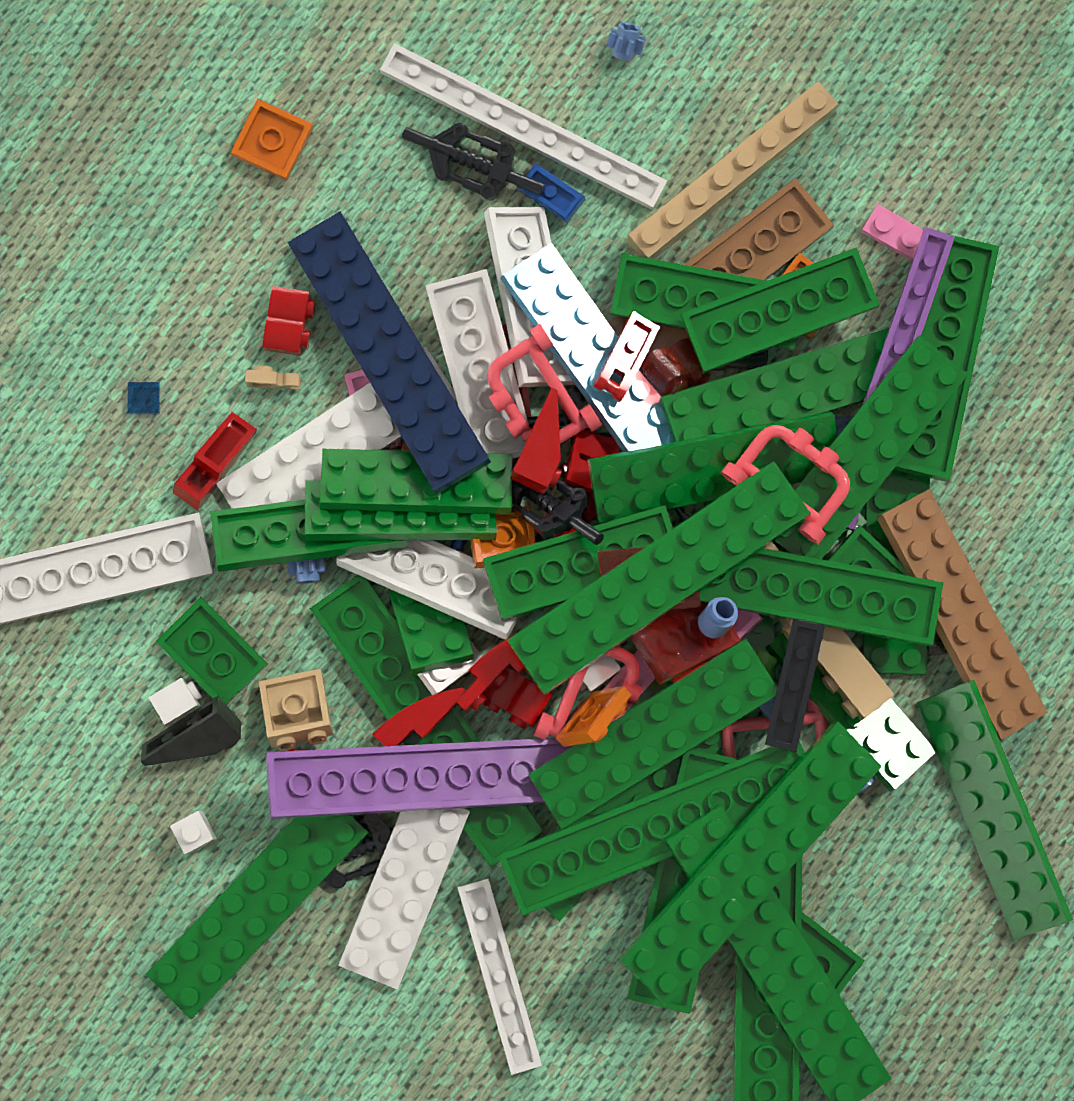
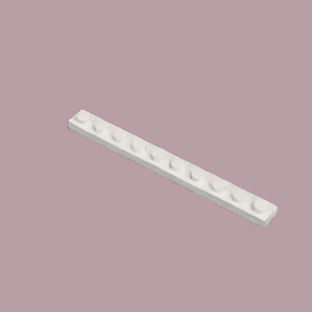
M395 43L380 68L381 74L651 210L654 209L667 184V180Z

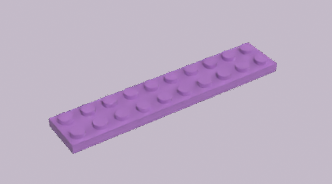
M546 738V740L523 739L267 752L265 757L270 819L546 804L528 774L573 746L563 747L555 738Z

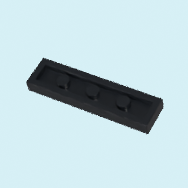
M793 619L765 745L797 752L824 633V625Z

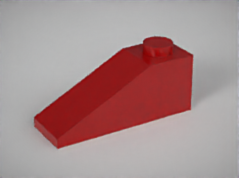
M551 388L510 477L511 480L542 494H545L548 486L555 488L562 473L561 470L557 469L561 460L558 393L554 388Z

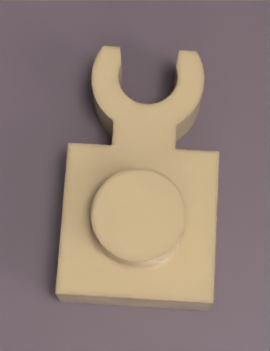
M254 366V370H246L245 383L247 387L300 390L301 377L300 374L277 373L269 366Z

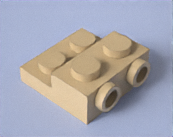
M321 668L259 681L267 738L271 748L277 747L280 751H288L295 748L298 742L308 741L310 744H321L327 741V736L334 735Z

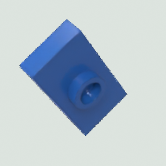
M537 163L532 166L526 176L546 185L543 194L540 196L517 186L520 192L567 224L586 200L584 195Z

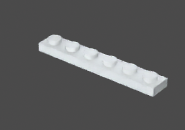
M489 878L458 887L511 1075L540 1067L542 1062Z

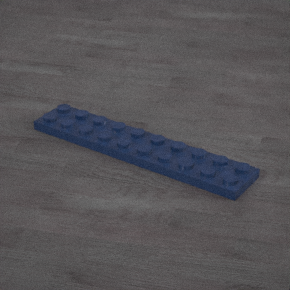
M341 211L287 242L436 495L491 463V460Z

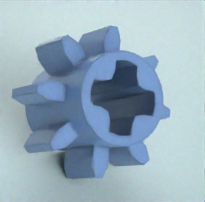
M619 23L618 29L611 28L607 47L613 48L612 55L614 57L630 61L634 59L635 54H642L646 36L640 35L641 28L635 24Z
M325 558L287 563L288 575L290 577L296 576L297 584L319 582V573H326Z

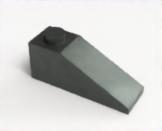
M217 696L142 744L141 763L144 766L216 755L223 749L232 748L241 739V721L221 698Z

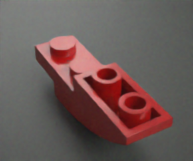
M508 639L492 648L469 668L470 674L477 680L456 701L457 705L466 713L471 709L476 712L488 700L485 694L493 686L499 688L510 676L507 672L509 668H512L519 676L524 671L528 673L508 644Z

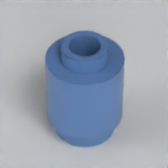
M717 597L711 600L698 617V626L701 632L710 638L724 636L738 618L736 604L726 597Z

